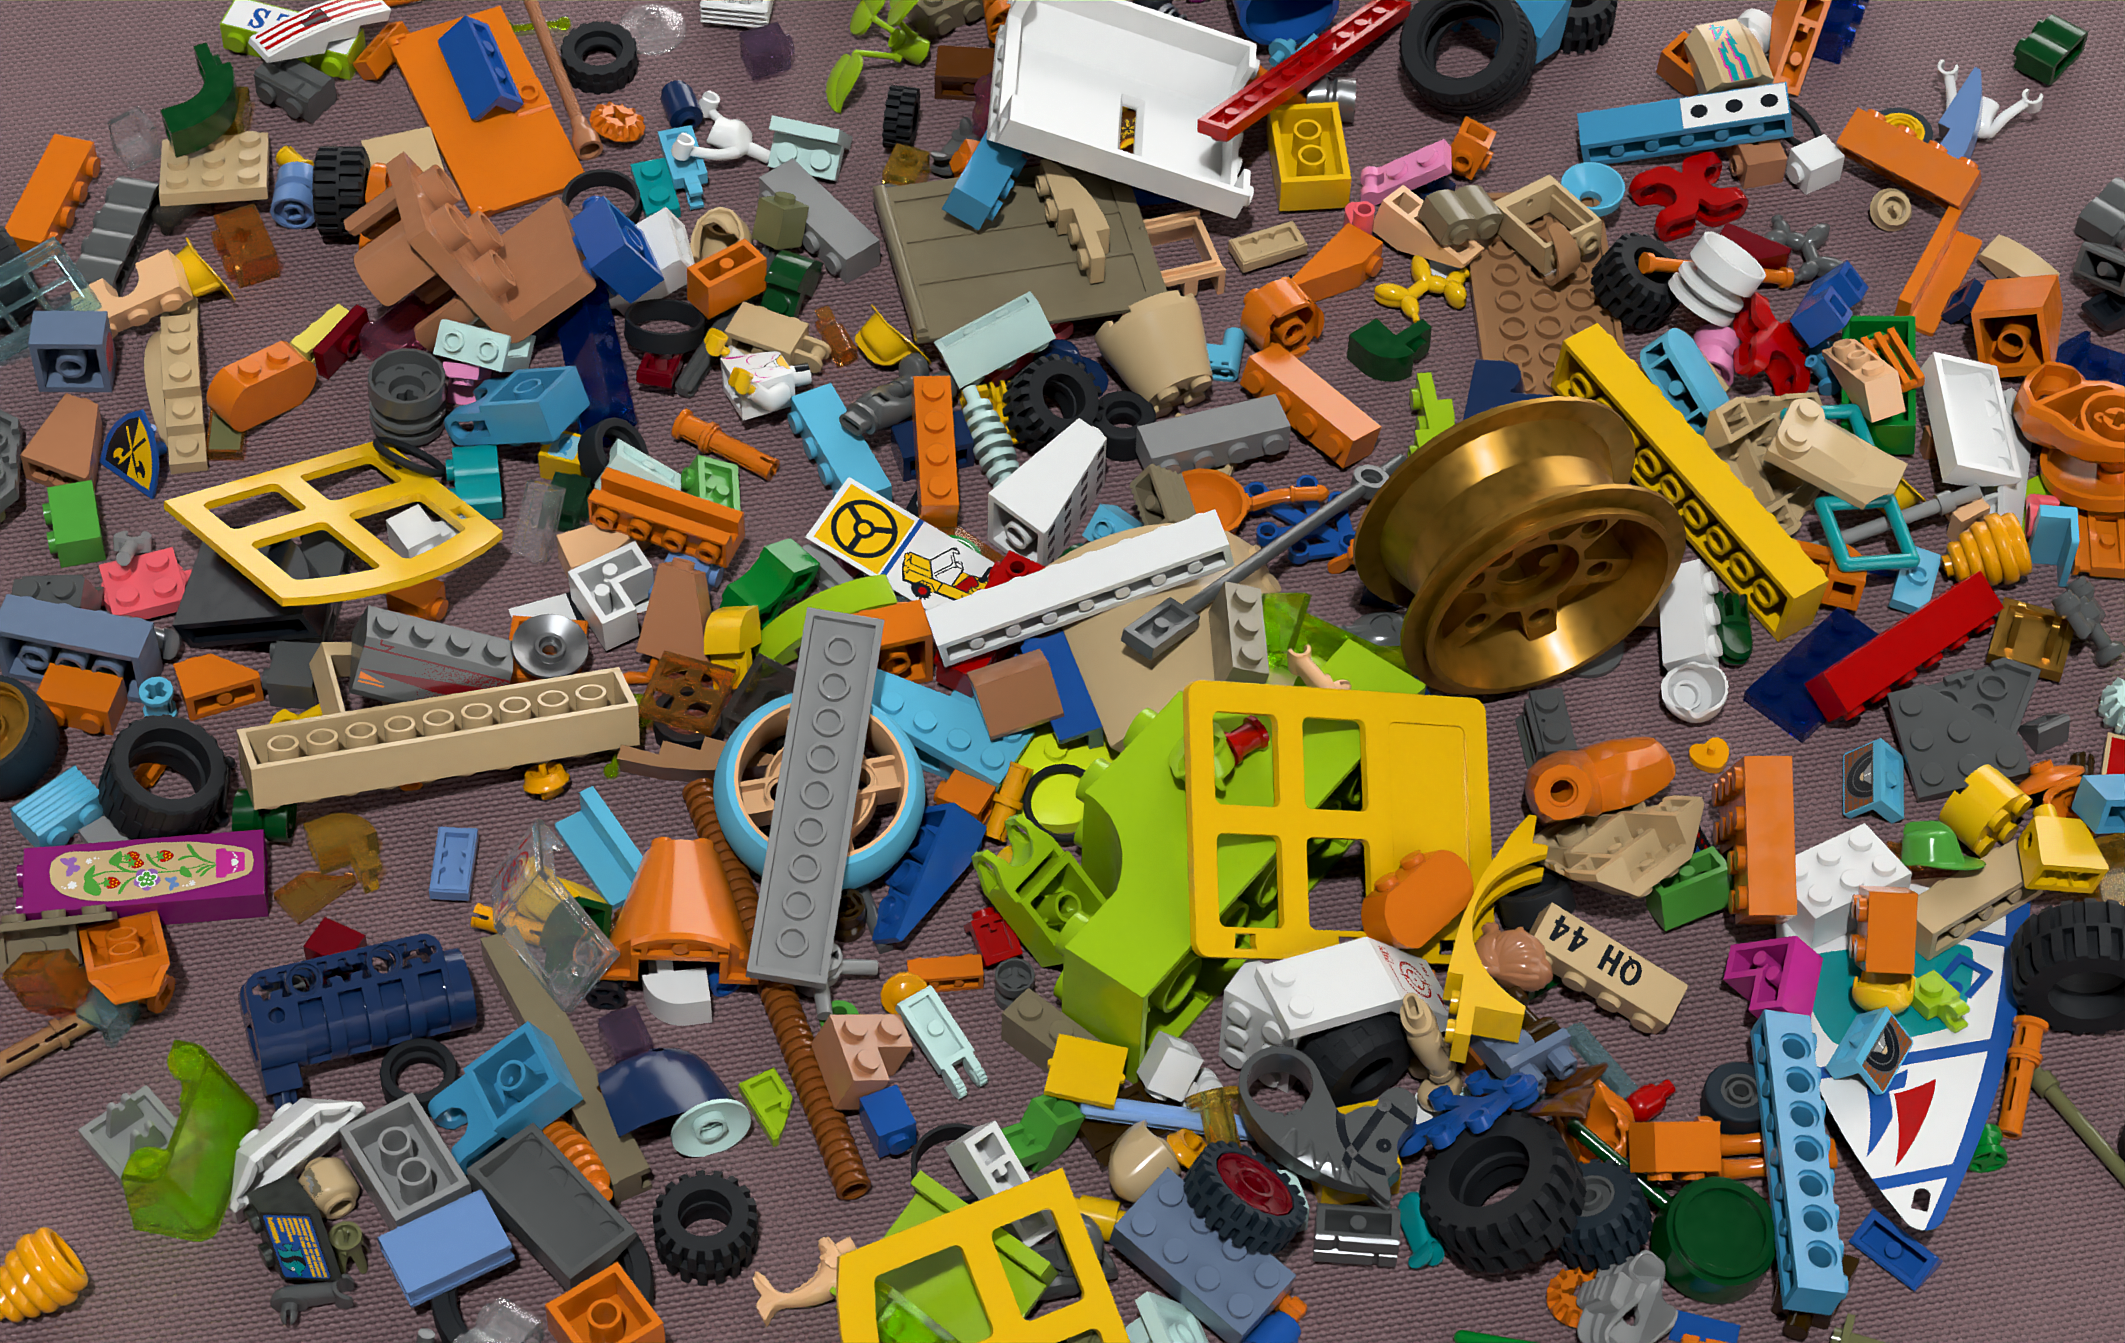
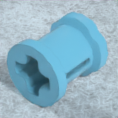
M152 677L146 679L140 685L139 698L144 704V717L150 715L162 716V714L177 717L176 703L172 700L174 689L171 682L166 678Z

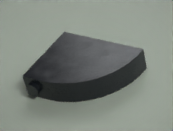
M229 526V527L232 528V529H240V528L247 527V526H236V527ZM291 539L257 549L295 580L321 578L312 563ZM202 541L172 626L190 648L321 637L326 620L327 603L281 606Z

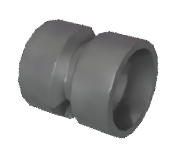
M1322 76L1306 87V104L1338 102L1341 122H1353L1356 78L1336 77L1331 82L1327 76Z

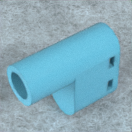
M1236 327L1226 329L1222 345L1207 344L1213 380L1233 382L1238 379L1245 341V333L1241 329Z

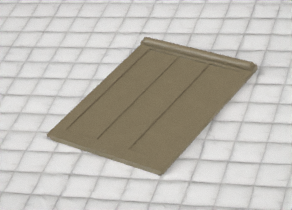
M1056 163L1072 175L1089 192L1104 214L1110 228L1109 253L1105 254L1104 281L1092 284L1089 282L1086 271L1079 269L1076 244H1070L1068 233L1058 235L1053 221L1048 222L1044 210L1045 198L1044 196H1038L1035 185V176L1040 175V166L1022 168L1017 178L1010 175L1009 178L1015 181L1005 200L999 196L997 200L1003 202L994 220L991 221L986 218L979 230L942 210L959 177L887 188L885 185L873 186L874 203L915 342L920 344L936 341L1029 291L1038 300L1049 324L1128 313L1131 311L1130 305L1150 296L1167 292L1132 186L1072 166Z

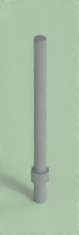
M1978 484L1952 493L1946 490L1935 494L1932 500L1903 509L1901 512L1906 524L1937 513L1942 516L1956 511V507L1982 498V491ZM1886 515L1841 531L1845 544L1849 545L1889 531L1892 528ZM1827 537L1810 542L1830 547Z

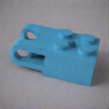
M576 366L515 370L509 377L484 380L473 392L476 402L456 407L444 419V425L451 440L455 444L462 446L510 444L515 447L531 442H540L541 445H547L557 441L561 437L560 434L579 419V415L590 405ZM472 421L474 424L473 431L470 432L463 429L459 422Z
M527 1021L463 1069L465 1074L437 1094L429 1102L428 1111L433 1122L446 1129H457L468 1123L465 1134L451 1149V1154L463 1173L468 1175V1167L525 1127L534 1123L540 1130L544 1129L582 1101L583 1097L553 1039Z

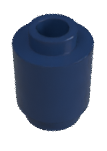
M681 80L671 81L663 87L660 102L672 129L692 125V128L695 129L703 120V112L692 87Z

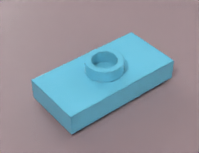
M1917 546L1915 547L1920 557V563L1914 568L1898 569L1888 605L1909 614L1931 600L1941 561L1940 556H1942Z

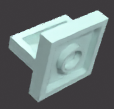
M772 115L769 129L775 133L768 167L775 169L793 158L812 177L837 182L844 149L850 150L853 136L840 129Z
M1149 1291L1135 1300L1141 1316L1126 1326V1332L1131 1343H1209L1198 1317L1181 1303Z

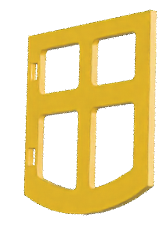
M373 441L164 501L165 511L281 606L315 605L348 601L410 587L463 566L485 553L502 540L503 531L433 477L413 472L400 466L401 469L396 470L393 467L396 463L377 452L373 446ZM385 446V447L388 448L390 451H392V452L396 453L397 455H399V456H401V457H403V458L409 460L407 457H405L403 454H401V453H400L399 451H397L395 448L390 447V446ZM364 464H372L396 483L339 500H329L305 481ZM267 492H278L301 510L240 529L230 528L209 511L212 508ZM412 502H421L460 531V533L415 557L402 558L357 523L355 519ZM463 514L467 518L460 519L457 515ZM318 530H324L374 569L332 577L295 580L257 549Z
M1063 1167L837 1256L836 1305L841 1343H879L874 1283L878 1275L951 1246L958 1247L962 1253L991 1328L990 1336L977 1343H1058L1089 1329L1097 1332L1101 1343H1131ZM1047 1210L1053 1217L1082 1296L1079 1301L1027 1321L1022 1317L992 1240V1232L998 1227L1038 1211Z

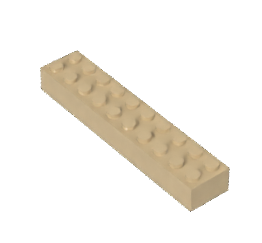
M619 667L236 730L240 770L254 810L263 808L276 809L282 805L299 802L313 803L322 798L340 795L354 796L359 792L376 789L390 790L399 785L417 782L431 783L437 779L453 776L467 777L476 772L494 769L508 770L513 766L547 763L553 759L571 756L584 757L589 753L607 750L619 751L621 744L626 746L640 745L638 704Z

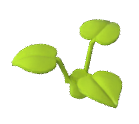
M861 0L850 21L851 33L856 36L863 35L873 21L891 34L888 46L892 48L893 53L856 49L852 52L851 56L844 54L840 57L833 67L826 84L827 100L835 112L841 114L843 102L861 73L863 57L891 59L898 63L904 58L915 65L922 63L928 54L930 42L919 36L918 33L911 30L903 22V19L919 0H890L891 9L888 12V24L877 16L886 0ZM898 25L902 30H900V29H898V28L895 29V28H893V27H896V26Z

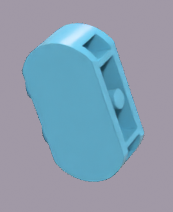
M1672 328L1641 349L1640 362L1652 384L1660 388L1663 396L1675 409H1678L1683 414L1687 423L1696 433L1704 436L1710 411L1730 399L1694 340L1684 331Z

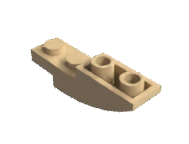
M1043 159L1040 163V175L1035 176V185L1038 196H1044L1045 198L1044 210L1048 222L1053 221L1058 235L1068 233L1070 244H1076L1079 269L1086 271L1090 284L1103 282L1105 254L1109 253L1110 228L1105 216L1089 192L1072 175L1049 159Z

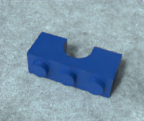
M1848 260L1813 282L1789 320L1792 323L1795 335L1801 341H1806L1811 349L1847 325L1853 315L1850 307L1861 301L1869 288Z

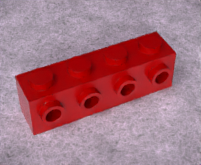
M1009 550L1002 562L996 561L992 566L988 576L989 582L984 589L1006 583L1015 577H1023L1040 571L1045 566ZM1012 644L944 667L939 650H937L933 661L937 665L936 681L972 698L974 693L967 677V672L1002 661Z

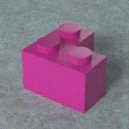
M1798 936L1734 944L1730 946L1723 980L1750 1002L1749 1012L1757 1018L1760 1017L1764 1009L1808 1015L1811 1018L1823 958Z

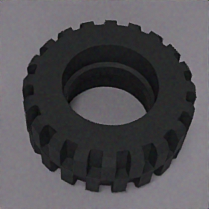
M2084 898L2083 902L2068 900L2061 902V905L2057 907L2050 905L2041 909L2039 915L2033 913L2013 935L2010 949L2013 996L2019 1008L2026 1015L2045 1020L2049 1023L2051 1030L2059 1032L2069 1030L2072 1034L2083 1035L2084 1032H2094L2096 1035L2106 1034L2107 1030H2124L2125 906L2120 905L2115 900L2107 899L2106 902L2096 901V898Z
M1512 1111L1511 1116H1508L1507 1113L1503 1112L1494 1120L1493 1125L1489 1129L1477 1134L1472 1133L1469 1127L1465 1128L1451 1145L1443 1149H1436V1157L1434 1160L1429 1159L1425 1167L1424 1174L1426 1177L1421 1179L1419 1193L1421 1195L1420 1206L1426 1221L1454 1260L1459 1264L1466 1265L1469 1269L1484 1272L1486 1269L1488 1273H1504V1269L1507 1268L1511 1271L1525 1269L1524 1264L1531 1261L1536 1264L1545 1259V1253L1552 1248L1556 1251L1564 1243L1562 1238L1567 1233L1572 1234L1578 1223L1576 1216L1582 1215L1585 1205L1584 1197L1587 1189L1580 1165L1559 1132L1552 1125H1548L1546 1120L1540 1117H1529L1528 1113ZM1524 1178L1519 1187L1506 1198L1491 1205L1481 1206L1486 1198L1498 1187L1509 1181Z

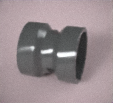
M1011 958L997 966L995 971L996 986L994 997L996 1004L1002 1010L1011 1005L1028 987L1034 991L1035 973L1030 963L1023 959Z

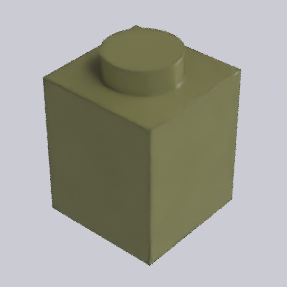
M779 191L775 192V196L759 197L752 233L753 239L776 250L801 247L809 206L797 201L796 196L788 192Z

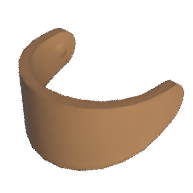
M1557 222L1552 223L1548 228V234L1555 248L1557 269L1545 275L1538 270L1543 281L1549 286L1557 284L1577 271L1581 262L1576 241L1570 232L1561 223Z

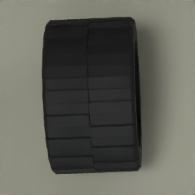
M150 715L129 723V726L122 729L113 742L99 779L98 799L99 804L102 805L105 817L111 821L115 829L127 835V838L131 840L201 834L204 827L208 826L227 782L228 765L225 763V754L218 746L217 740L212 735L210 736L205 731L206 729L200 725H196L188 719L177 718L172 715ZM143 763L167 765L179 771L188 779L195 794L181 799H168L154 795L135 780L130 768Z

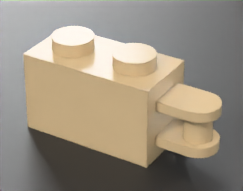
M744 301L724 331L728 336L725 344L726 347L732 345L745 355L777 351L780 352L789 366L807 363L812 373L820 372L823 367L822 360L827 359L831 354V348L826 342L809 336L808 323Z

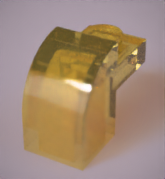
M334 813L303 824L307 847L321 876L351 865L365 894L380 889L377 873L382 871V865L378 854H380L377 831L369 821L351 813Z

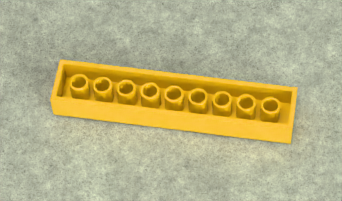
M1596 323L1563 340L1550 386L1559 396L1595 400L1609 406L1623 418L1632 433L1635 444V463L1631 477L1640 487L1660 493L1673 503L1683 519L1686 539L1734 593H1737L1739 597L1741 594L1748 596L1749 610L1777 642L1811 625L1829 582L1823 569L1819 565L1814 564L1804 553L1798 541L1786 533L1778 524L1776 517L1759 503L1752 490L1741 483L1732 473L1729 465L1721 460L1708 446L1705 438L1696 433L1687 423L1683 414L1678 409H1675L1663 396L1660 388L1652 384L1642 373L1638 364L1633 359H1630L1617 345L1612 335L1607 334Z

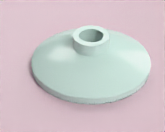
M716 1099L696 1105L686 1111L675 1122L671 1130L672 1144L679 1153L689 1157H705L713 1153L725 1151L738 1143L749 1130L751 1124L749 1111L744 1104L732 1099Z

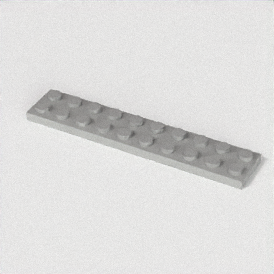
M807 607L746 977L826 990L884 619Z

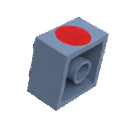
M33 311L28 346L39 392H113L117 356L107 311Z

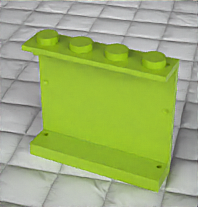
M920 1170L910 1183L917 1193L883 1238L969 1204ZM998 1227L992 1232V1240L1021 1315L1025 1319L1058 1275V1272L1049 1261L1007 1231ZM948 1247L876 1277L874 1282L878 1337L881 1343H890L891 1340L895 1343H977L990 1336L991 1328L958 1247ZM832 1286L829 1292L836 1298V1288Z

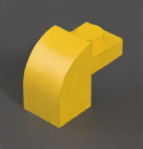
M758 605L722 607L710 614L704 633V655H710L714 690L746 689L755 686L751 648L762 643Z

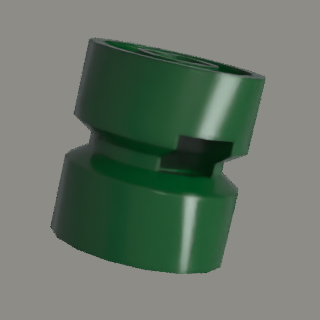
M240 787L237 789L232 809V832L263 829L267 841L285 843L292 841L297 820V803L282 805L276 809L263 808L254 810L247 788Z

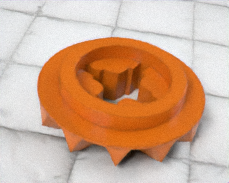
M609 101L606 105L597 104L595 110L591 111L589 119L591 126L597 133L616 142L636 141L643 136L646 127L643 124L644 117L636 114L634 108L628 109L623 106V103L619 106Z
M1580 1266L1567 1271L1562 1268L1557 1276L1550 1279L1546 1292V1302L1552 1315L1561 1323L1577 1328L1583 1310L1577 1305V1297L1573 1294L1577 1285L1582 1286L1583 1282L1595 1279L1596 1269L1590 1272L1581 1269Z

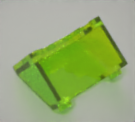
M174 1039L168 1055L167 1065L170 1074L181 1082L182 1092L179 1104L182 1110L167 1149L143 1147L133 1152L127 1160L121 1175V1182L134 1230L193 1242H203L215 1236L221 1227L232 1195L236 1150L240 1148V1141L249 1132L258 1128L260 1117L256 1102L201 1045Z

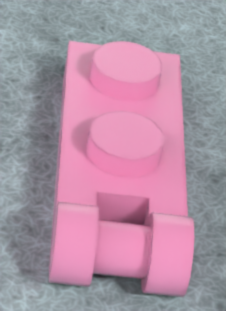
M1443 139L1378 168L1373 166L1363 168L1360 172V183L1364 187L1360 191V201H1367L1375 206L1382 203V200L1402 185L1406 186L1409 190H1413L1452 173L1451 146Z

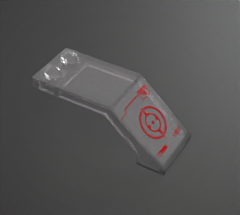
M537 818L490 875L493 925L563 1012H573L619 957L620 953L555 876L553 851H560L564 845L541 818Z

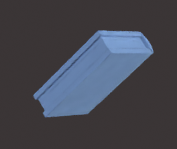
M482 1189L465 1197L458 1198V1200L400 1227L397 1226L396 1229L377 1237L381 1252L411 1308L515 1260L511 1251L512 1245Z

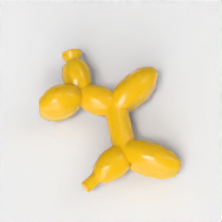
M1415 255L1410 267L1411 275L1415 282L1412 286L1406 289L1394 283H1383L1377 285L1374 289L1376 301L1387 307H1401L1403 313L1412 318L1413 322L1416 323L1420 320L1418 316L1420 306L1417 299L1427 291L1435 294L1444 293V297L1449 305L1456 309L1463 308L1467 302V292L1463 284L1466 281L1465 278L1470 276V272L1464 267L1451 272L1446 279L1442 276H1432L1431 268L1425 258Z

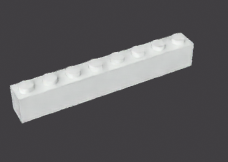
M1214 509L1206 513L1195 514L1189 519L1169 526L1158 527L1154 531L1134 538L1123 539L1109 547L1086 552L1082 556L1069 561L1049 565L1045 569L1029 575L1015 577L1006 583L989 589L978 590L969 596L941 603L934 608L926 610L925 613L944 667L1233 567L1235 564L1229 542Z

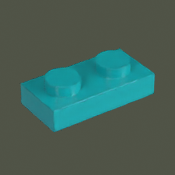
M665 157L630 164L632 179L640 192V202L645 219L665 207L677 218L681 217V207Z

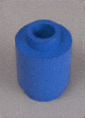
M1278 1311L1274 1315L1266 1316L1242 1343H1298L1301 1329L1290 1315Z

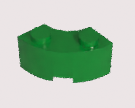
M792 538L764 546L759 558L750 570L738 580L727 585L722 594L723 599L720 608L758 605L760 629L762 631L779 616V612L792 598H795L797 601L802 598L811 585L820 563Z

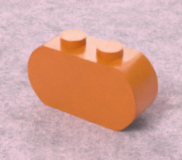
M279 341L223 367L209 385L206 396L207 404L212 411L234 430L244 432L301 405L315 385L317 377L316 367L290 343Z
M1420 850L1413 851L1401 859V867L1398 870L1382 876L1374 883L1376 889L1364 898L1361 907V921L1367 937L1399 950L1418 949L1468 906L1474 892L1471 872L1460 856L1448 850L1422 853Z

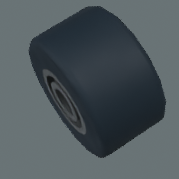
M1729 1062L1719 1065L1708 1075L1704 1084L1700 1101L1701 1116H1708L1713 1121H1720L1721 1134L1743 1135L1762 1132L1755 1069L1752 1064L1747 1062Z

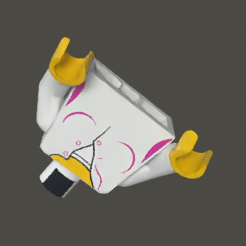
M710 328L704 339L706 350L710 355L717 357L721 355L723 391L742 420L790 407L791 397L795 395V387L808 385L812 382L810 368L807 363L789 366L780 352L771 351L745 355L732 345L726 347L725 344L728 336L716 328Z

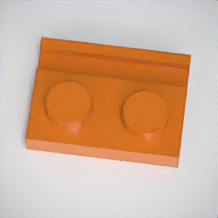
M2088 510L2087 512H2078L2079 546L2072 565V575H2078L2079 572H2089V576L2125 578V512L2108 513Z

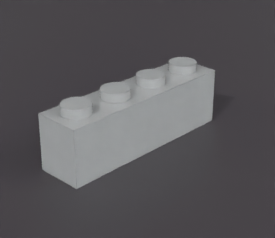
M793 158L759 177L760 194L758 199L759 197L775 196V192L782 191L795 195L797 201L809 206L802 243L809 253L816 254L824 262L831 274L838 275L847 284L880 265V240Z
M1276 394L1137 426L1136 453L1144 469L1150 464L1160 465L1161 468L1165 467L1166 470L1171 469L1172 472L1176 471L1177 474L1198 468L1211 469L1231 463H1240L1260 456L1274 455L1288 450L1291 425Z

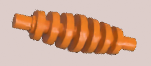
M561 1117L542 1129L541 1131L603 1197L610 1201L613 1196V1191L609 1188L610 1175L597 1152L591 1146L590 1141Z

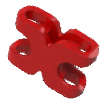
M1704 152L1686 158L1682 162L1681 172L1670 166H1659L1644 171L1633 178L1628 189V193L1639 206L1659 205L1665 207L1657 215L1654 231L1660 240L1664 242L1690 236L1695 231L1696 221L1707 227H1718L1727 222L1735 221L1743 216L1749 204V200L1738 187L1718 188L1712 186L1719 179L1723 164L1714 152Z
M1756 291L1751 297H1742L1744 305L1739 313H1734L1735 318L1733 319V328L1736 336L1743 342L1734 349L1735 372L1750 380L1757 373L1764 371L1772 381L1776 396L1806 393L1810 385V370L1805 366L1806 356L1801 351L1808 344L1806 341H1801L1795 335L1792 323L1789 321L1791 317L1785 322L1780 323L1771 312L1768 298Z

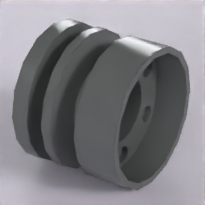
M400 348L388 351L374 360L368 371L369 422L374 434L378 437L400 440L412 446L429 443L440 435L445 427L444 419L446 418L445 370L437 358L419 349Z

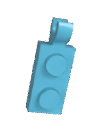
M692 125L658 131V142L663 157H665L674 189L685 188L690 210L703 208L701 184L708 183V172L703 158L689 156L687 160L681 161L675 159L671 153L672 146L681 133L692 136L695 140L694 146L699 147Z

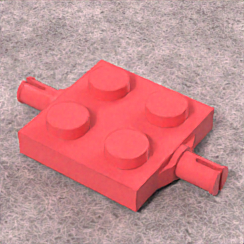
M173 547L134 556L126 566L119 565L117 561L100 564L101 587H104L101 606H105L113 615H129L144 620L175 613L180 605L192 569L183 570L177 563Z

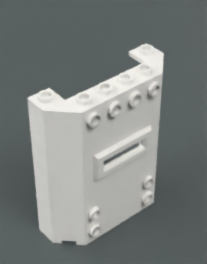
M1007 0V4H1010V9L1005 24H1000L995 41L987 140L1236 219L1243 206H1249L1254 193V187L1250 186L1251 170L1244 169L1237 179L1242 165V157H1239L1238 154L1243 140V132L1228 142H1219L1213 140L1210 136L1198 133L1197 124L1200 117L1243 89L1249 79L1253 80L1260 65L1259 59H1256V43L1126 0ZM1123 106L1136 110L1133 154L1120 150Z

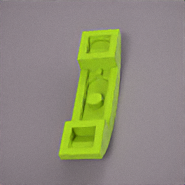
M886 574L863 577L836 585L805 599L775 618L761 631L762 643L753 647L763 673L767 674L798 658L795 649L801 646L807 607L854 614L861 610H873L898 603Z

